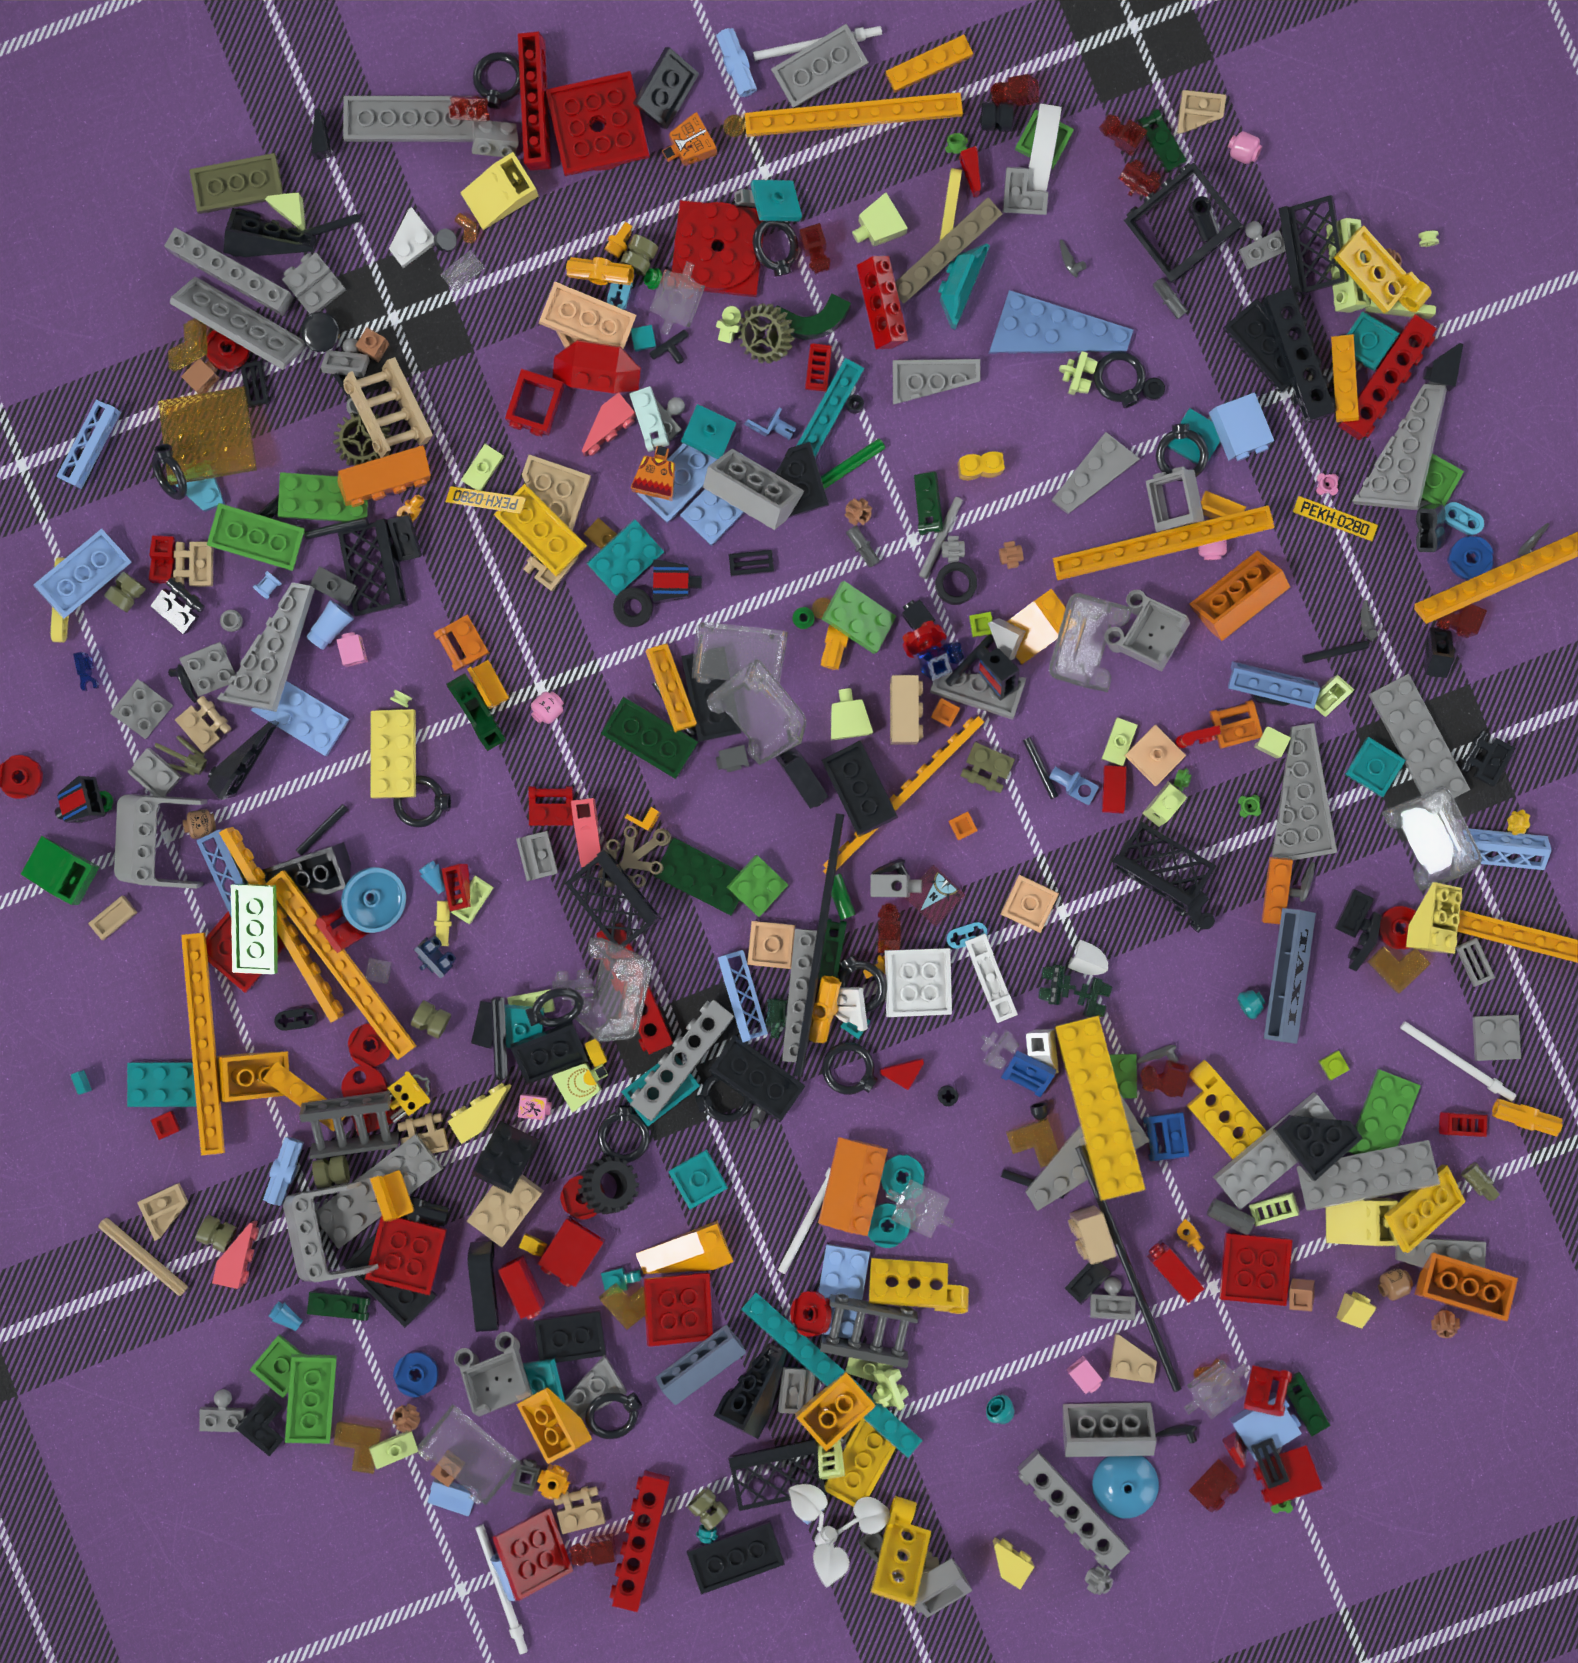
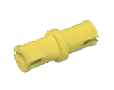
M437 901V918L434 921V925L436 926V936L441 941V946H449V926H452V921H450L448 901Z

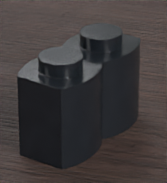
M1426 504L1418 509L1416 524L1419 531L1416 536V546L1419 552H1436L1443 548L1446 540L1443 527L1446 512L1443 504Z

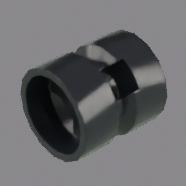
M982 101L980 130L993 131L995 128H998L999 131L1011 132L1013 103L1001 102L999 105H996L995 102Z

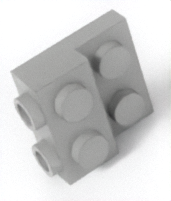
M316 252L313 255L311 253L306 254L301 259L302 264L297 268L293 266L284 272L285 277L282 279L309 314L320 312L346 291Z

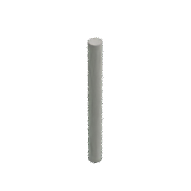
M958 497L954 498L943 522V531L938 533L920 571L919 576L921 578L927 579L942 547V541L945 540L963 502Z

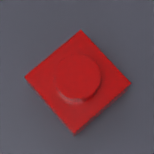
M173 1110L150 1120L159 1140L181 1131Z

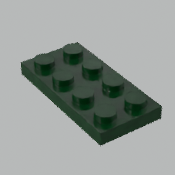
M625 697L621 699L601 732V735L674 779H677L698 744V741L681 731L675 732L673 726Z
M673 837L661 860L664 867L663 872L658 875L654 874V877L732 916L739 899L726 887L740 871Z

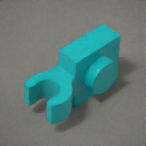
M623 1267L601 1273L606 1295L628 1290L627 1283L638 1282L642 1279L640 1270L624 1273Z

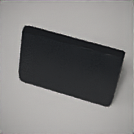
M480 1001L471 1044L491 1049L493 1048L491 1003Z

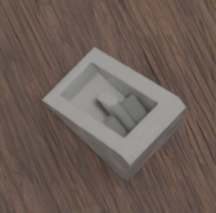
M1000 618L994 619L988 625L997 648L1010 660H1013L1026 631Z

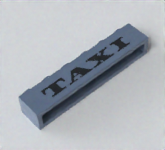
M1282 908L1264 1039L1295 1044L1298 1042L1316 913Z

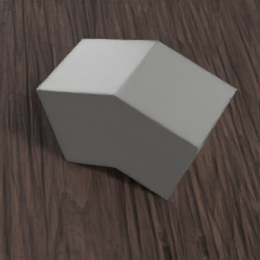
M741 189L734 193L735 206L756 207L752 190Z

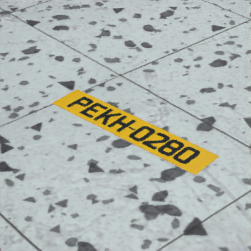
M450 486L445 502L521 514L526 498Z
M1298 496L1293 512L1370 541L1373 540L1378 527L1374 523Z

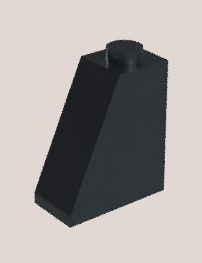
M792 743L773 755L810 809L824 803L825 799L829 796Z

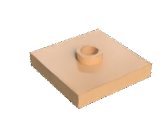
M1155 724L1124 756L1154 786H1157L1186 755Z
M1018 875L1000 915L1041 933L1059 893Z
M752 921L747 965L791 969L795 925Z

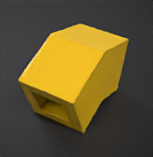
M597 1038L584 1043L594 1067L607 1062L606 1055Z
M525 1233L519 1248L532 1255L542 1257L547 1244Z

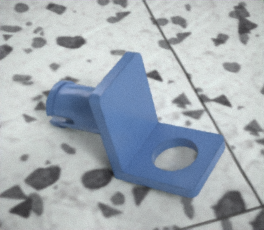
M780 407L774 412L766 429L749 419L744 423V425L763 436H767L773 430L790 440L793 435L792 433L796 429L779 419V414L782 410Z
M1055 766L1049 779L1065 786L1066 793L1086 805H1090L1099 789L1098 785L1081 777L1077 771L1072 776ZM1088 785L1091 789V794L1088 797H1081L1078 793L1080 786Z

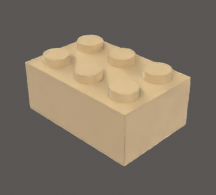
M919 675L891 676L890 745H917L919 740L923 738V725H919V718L923 716V703H919V696L923 694V681H919Z
M521 1175L512 1194L492 1186L467 1222L500 1247H503L544 1190L524 1175Z
M1095 1205L1069 1213L1071 1219L1068 1220L1071 1232L1078 1239L1075 1241L1078 1253L1084 1260L1087 1259L1092 1265L1117 1256L1104 1215Z

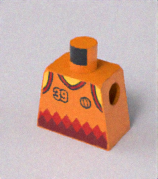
M656 446L654 457H643L631 485L632 492L673 501L675 463L667 461L668 448Z

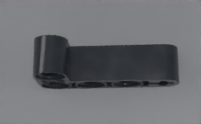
M493 1241L470 1242L468 1250V1272L476 1332L499 1330V1313L493 1269L495 1256Z

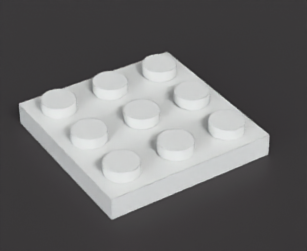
M950 948L885 950L886 1017L952 1014Z

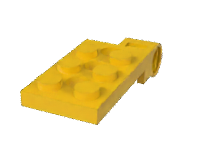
M1365 226L1358 228L1334 257L1383 313L1389 312L1397 301L1409 311L1417 312L1432 294L1429 286L1420 281L1412 271L1406 273ZM1361 252L1366 256V263L1360 259ZM1375 268L1380 271V279L1374 274ZM1389 284L1395 289L1394 295L1389 292Z
M1203 1060L1188 1073V1076L1202 1092L1186 1106L1232 1160L1267 1132L1206 1060ZM1214 1094L1216 1097L1215 1103L1213 1105H1206V1097ZM1225 1110L1229 1111V1119L1225 1122L1220 1121V1113ZM1236 1127L1243 1128V1134L1239 1138L1233 1136V1131Z
M871 1258L870 1304L935 1308L934 1311H945L954 1314L968 1312L969 1289L961 1285H948V1263ZM893 1277L897 1279L898 1285L890 1287L886 1284V1280ZM917 1279L920 1282V1286L913 1289L908 1285V1281ZM937 1280L941 1282L942 1288L934 1290L931 1288L930 1283Z
M894 1496L871 1593L914 1607L931 1531L911 1525L917 1506L916 1502ZM902 1532H909L912 1535V1540H905L902 1537ZM904 1552L908 1560L901 1561L897 1553ZM892 1573H900L903 1576V1581L898 1582L894 1580Z

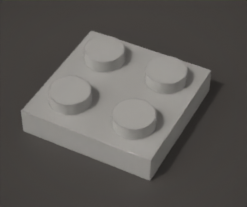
M1519 1015L1472 1017L1475 1061L1521 1059Z

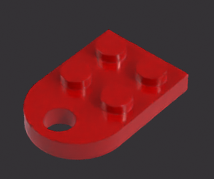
M357 1066L351 1069L344 1076L341 1086L343 1097L389 1091L384 1075L375 1067ZM357 1071L365 1073L366 1080L363 1083L355 1081L354 1075ZM390 1107L389 1111H385L388 1125L394 1123L393 1120L400 1116L397 1115L391 1120V1116L398 1111L397 1108L392 1110ZM376 1113L363 1114L367 1133L380 1129ZM351 1116V1118H352V1120H353V1123H354V1125H355V1128H356V1130H357V1125H356L355 1117H354V1116Z

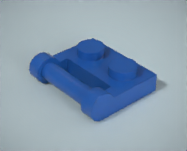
M1017 1050L1005 1067L1001 1078L1006 1081L1009 1079L1035 1092L1034 1095L1041 1097L1055 1076L1056 1069Z
M1183 1112L1143 1117L1149 1139V1161L1189 1156ZM1160 1122L1165 1152L1159 1153L1155 1123Z

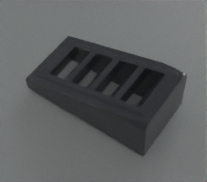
M319 108L315 109L311 146V154L315 160L332 156L325 116Z

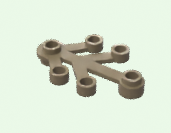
M633 826L626 827L624 830L626 841L623 860L619 865L624 871L627 868L650 871L656 875L661 874L664 868L661 862L653 861L650 863L638 860L658 845L662 847L667 846L671 842L670 832L662 828L657 829L653 834V838L633 853L638 830ZM629 829H634L635 833L632 837L628 836ZM660 833H663L665 835L663 841L658 840V835ZM610 839L606 847L616 860L617 851L620 850L621 844L616 839ZM612 842L617 843V848L614 850L610 848ZM655 864H659L660 870L658 872L653 871V866ZM603 868L599 871L598 878H602ZM643 875L629 876L638 888L646 884V878ZM637 877L642 878L640 885L635 883ZM612 881L605 882V887H614L616 885Z

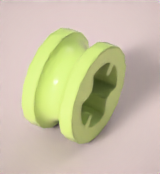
M1425 231L1418 234L1421 239L1419 242L1421 247L1439 244V239L1436 238L1438 231Z
M394 690L395 695L390 700L408 708V701L412 700V698Z

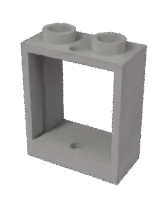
M1178 467L1172 469L1171 474L1166 475V472L1154 474V479L1146 481L1156 532L1205 521L1194 470ZM1183 479L1190 514L1169 519L1162 485Z
M952 1558L921 1577L917 1600L914 1605L918 1614L922 1612L928 1618L973 1591L964 1573Z

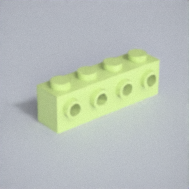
M1345 218L1337 221L1342 247L1361 227V220ZM1330 224L1326 225L1327 239L1333 231ZM1329 244V259L1332 260L1336 254V247ZM1361 252L1360 259L1365 263V255ZM1334 265L1331 268V280L1341 278L1339 268ZM1346 272L1347 282L1333 286L1335 311L1351 313L1369 307V296Z

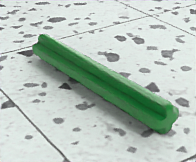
M875 440L822 475L821 480L824 489L884 450L885 445L882 440Z

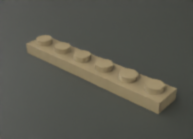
M989 197L895 281L898 297L903 304L1003 214Z

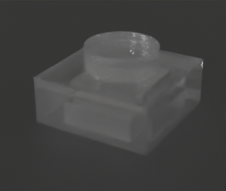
M369 958L365 978L369 981L388 984L392 962Z

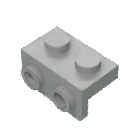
M473 119L472 154L505 157L512 152L516 154L518 146L516 124Z

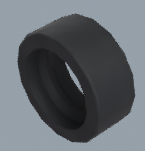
M952 562L945 565L939 571L935 580V590L938 596L944 602L951 605H961L967 602L974 595L977 588V577L974 571L968 565L961 562ZM952 571L964 573L969 580V587L961 596L949 595L943 587L945 576Z

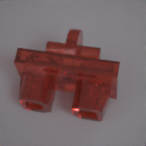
M478 96L450 97L451 105L448 106L450 119L485 122L490 120L487 110V98Z
M1137 159L1132 163L1128 162L1118 179L1131 189L1128 193L1130 197L1135 192L1140 196L1144 195L1146 197L1152 192L1156 193L1161 184L1159 183L1161 175L1155 171H1151L1147 175L1142 171L1144 168L1143 163Z

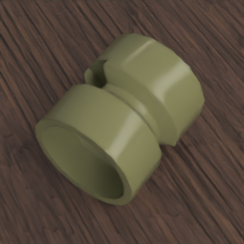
M635 234L628 245L630 251H625L620 263L632 265L634 273L645 276L650 267L649 260L654 259L659 247L649 239Z
M123 571L115 580L117 585L111 586L104 596L128 613L135 604L134 598H139L146 588Z
M423 1000L412 1019L411 1026L421 1031L426 1029L427 1034L439 1039L447 1027L452 1014L443 1009L435 1010V1005Z
M345 1155L333 1156L330 1161L324 1158L312 1162L313 1177L318 1189L331 1187L333 1182L336 1185L350 1182V1170Z
M208 1214L203 1220L195 1240L204 1245L212 1244L213 1249L225 1253L233 1241L237 1227L227 1222L221 1224L219 1218Z
M708 1487L700 1491L687 1505V1508L695 1517L700 1516V1522L707 1530L714 1528L729 1511L721 1501H716V1495ZM711 1507L712 1510L707 1513L706 1511Z

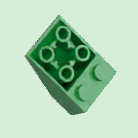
M41 836L21 875L68 904L79 905L100 866Z

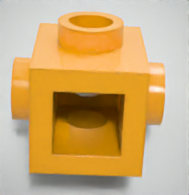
M549 1464L547 1470H542L537 1480L540 1483L538 1491L542 1492L541 1495L548 1499H558L561 1493L565 1495L570 1484L567 1481L569 1472L559 1465L553 1466ZM554 1481L556 1483V1486L550 1484L549 1482Z

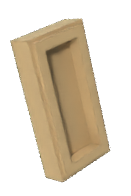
M121 896L88 924L101 940H105L138 912L125 896Z

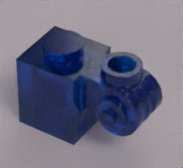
M951 642L944 644L940 648L934 646L918 653L917 657L922 673L932 681L952 673L950 663L958 664L964 659L961 643Z

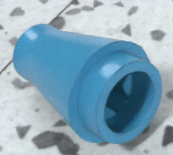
M431 861L419 869L420 877L437 894L445 890L439 864Z
M278 1301L268 1317L272 1318V1322L291 1328L294 1331L299 1328L303 1321L285 1302L282 1304Z

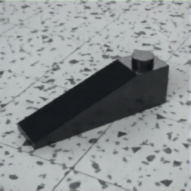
M232 208L225 229L223 253L235 257H254L313 252L316 236L293 227L283 228L279 226V222L276 220L268 222L261 219V215L258 213Z
M276 720L269 721L217 767L214 766L208 774L210 779L207 785L219 799L224 800L237 795L279 722Z
M342 842L262 869V871L264 872L266 883L285 870L302 893L331 894L345 888L350 878L351 861L346 846Z
M769 1343L752 1362V1368L746 1375H741L737 1379L739 1383L733 1390H728L724 1394L713 1416L759 1439L770 1416L787 1351Z

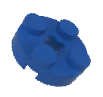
M1463 537L1451 547L1447 562L1456 576L1468 581L1491 570L1493 566V550L1490 544L1481 537ZM1467 553L1469 555L1475 554V563L1467 562Z
M420 1351L409 1352L403 1356L395 1365L393 1372L397 1388L401 1393L409 1397H420L430 1392L436 1385L439 1375L437 1362L430 1355ZM419 1369L422 1377H418L416 1380L412 1379L413 1374L410 1371Z

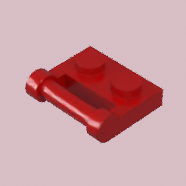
M1220 725L1185 733L1176 738L1175 744L1178 748L1183 749L1193 745L1198 740L1199 744L1216 740L1217 735L1221 734Z
M529 786V826H573L571 801H573V786H566V788H536V786ZM536 797H566V804H536Z
M342 905L327 916L323 915L316 919L317 927L337 954L369 934L355 928L348 920L332 929L330 923L344 916Z
M1252 1365L1244 1409L1279 1417L1284 1416V1401L1288 1383L1292 1379V1373L1286 1370L1277 1371ZM1273 1380L1279 1381L1275 1404L1271 1405L1268 1402Z

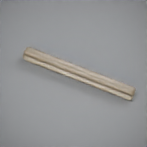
M105 1218L100 1222L99 1229L178 1296L184 1294L188 1288L184 1282L109 1218Z

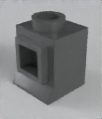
M744 745L719 751V756L716 757L718 770H727V773L742 769L741 766L750 768Z
M532 1459L520 1460L511 1491L533 1496L541 1465H537V1462ZM522 1472L532 1474L530 1484L519 1481Z

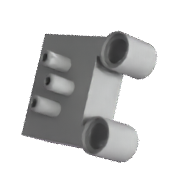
M1133 590L1127 595L1126 602L1131 612L1138 617L1126 637L1122 629L1111 627L1105 632L1104 639L1112 652H1122L1162 672L1190 625V621L1187 615L1146 597L1141 590ZM1143 600L1140 605H1133L1135 601ZM1121 637L1118 642H1111L1113 638Z
M501 1332L496 1337L495 1345L497 1349L504 1353L479 1363L478 1356L467 1348L459 1349L455 1353L454 1362L460 1368L472 1413L479 1417L532 1396L519 1353L520 1342L509 1332ZM511 1339L510 1347L504 1349V1343ZM470 1356L469 1363L463 1365L464 1358Z

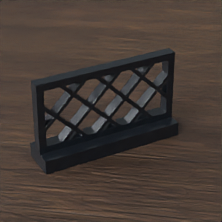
M1329 195L1291 207L1284 206L1278 208L1293 293L1300 297L1312 291L1347 282L1346 271L1339 263L1338 265L1335 263L1334 257L1330 260L1323 256L1329 244L1336 247V254L1342 248L1333 196ZM1328 202L1329 211L1325 217L1317 214L1316 211L1320 204ZM1306 209L1310 212L1304 223L1297 220L1296 211ZM1313 215L1322 219L1316 231L1307 226ZM1326 222L1332 225L1333 229L1328 239L1319 234ZM1305 228L1314 233L1307 245L1301 242L1300 238ZM1317 236L1326 241L1319 253L1311 248ZM1308 250L1317 254L1311 266L1304 262V256ZM1320 258L1329 262L1323 274L1314 269ZM1333 265L1339 268L1341 278L1331 280L1326 277ZM1312 271L1321 276L1316 285L1308 286L1307 279Z
M379 519L376 522L369 523L368 526L338 532L347 581L354 584L358 574L367 580L361 590L357 589L358 595L355 593L351 601L354 616L358 617L396 607L408 606L400 563L387 519ZM375 528L377 536L372 543L365 539L364 536L368 529ZM353 533L358 539L351 548L346 544L345 535ZM362 540L371 545L365 556L356 551ZM374 548L380 551L381 554L377 564L368 559ZM354 553L363 558L356 569L350 565V559ZM366 561L375 566L369 577L360 572ZM378 570L385 574V580L382 585L372 580ZM370 583L379 588L373 598L364 593ZM382 591L389 594L390 604L382 605L377 602ZM362 595L371 601L367 609L360 610L358 604Z
M1143 822L1139 824L1119 855L1117 854L1112 861L1115 870L1186 912L1190 911L1193 902L1217 868L1215 864ZM1142 830H1145L1151 834L1152 841L1139 843L1138 836ZM1163 842L1169 844L1171 852L1158 854L1156 844ZM1153 845L1156 855L1143 857L1141 847ZM1138 848L1140 858L1131 860L1125 856L1128 850ZM1184 853L1189 857L1190 863L1177 865L1175 855ZM1172 856L1174 866L1161 868L1159 858ZM1157 859L1159 869L1149 871L1145 868V861ZM1203 864L1209 868L1205 875L1196 876L1194 866ZM1191 867L1193 877L1180 879L1178 869ZM1176 870L1177 881L1168 882L1164 879V872ZM1194 881L1196 889L1192 895L1183 891V883Z
M603 849L597 854V857L565 882L569 890L618 952L629 945L650 926L662 919L608 850ZM597 863L603 868L602 878L591 877L592 867ZM579 878L587 879L585 892L577 891L572 884ZM590 879L602 880L601 893L589 892ZM606 881H612L616 884V895L604 894ZM589 895L600 896L599 909L590 908L588 905ZM604 896L615 897L614 911L603 910ZM619 898L627 899L630 902L629 912L618 911ZM602 912L614 913L612 926H606L601 922ZM617 913L629 915L627 928L616 927ZM632 915L641 916L646 924L640 929L631 928ZM615 930H627L626 940L619 945L615 939Z
M815 1438L737 1454L728 1458L739 1511L790 1501V1495L783 1491V1488L789 1479L797 1485L801 1484L791 1477L797 1466L808 1472L802 1484H805L810 1475L819 1480L820 1490L826 1493L824 1479L819 1477L818 1450ZM814 1454L815 1464L811 1470L800 1464L805 1455ZM800 1457L798 1461L793 1458ZM789 1459L796 1464L789 1475L778 1468L782 1460ZM779 1461L776 1466L772 1464V1462ZM762 1464H768L774 1469L768 1479L757 1473ZM757 1466L755 1470H752L749 1467ZM745 1468L752 1473L746 1484L737 1478L736 1470ZM815 1468H817L818 1475L813 1473ZM775 1471L787 1477L781 1488L770 1482ZM754 1475L765 1482L759 1493L748 1486ZM739 1484L743 1486V1489L741 1490V1492H740ZM767 1484L778 1491L774 1499L768 1500L761 1495ZM745 1489H748L756 1495V1498L752 1503L743 1505L741 1495ZM780 1493H782L783 1495H785L784 1497H779V1498H778V1496H779ZM758 1498H761L762 1500H764V1501L756 1502V1501L758 1500Z

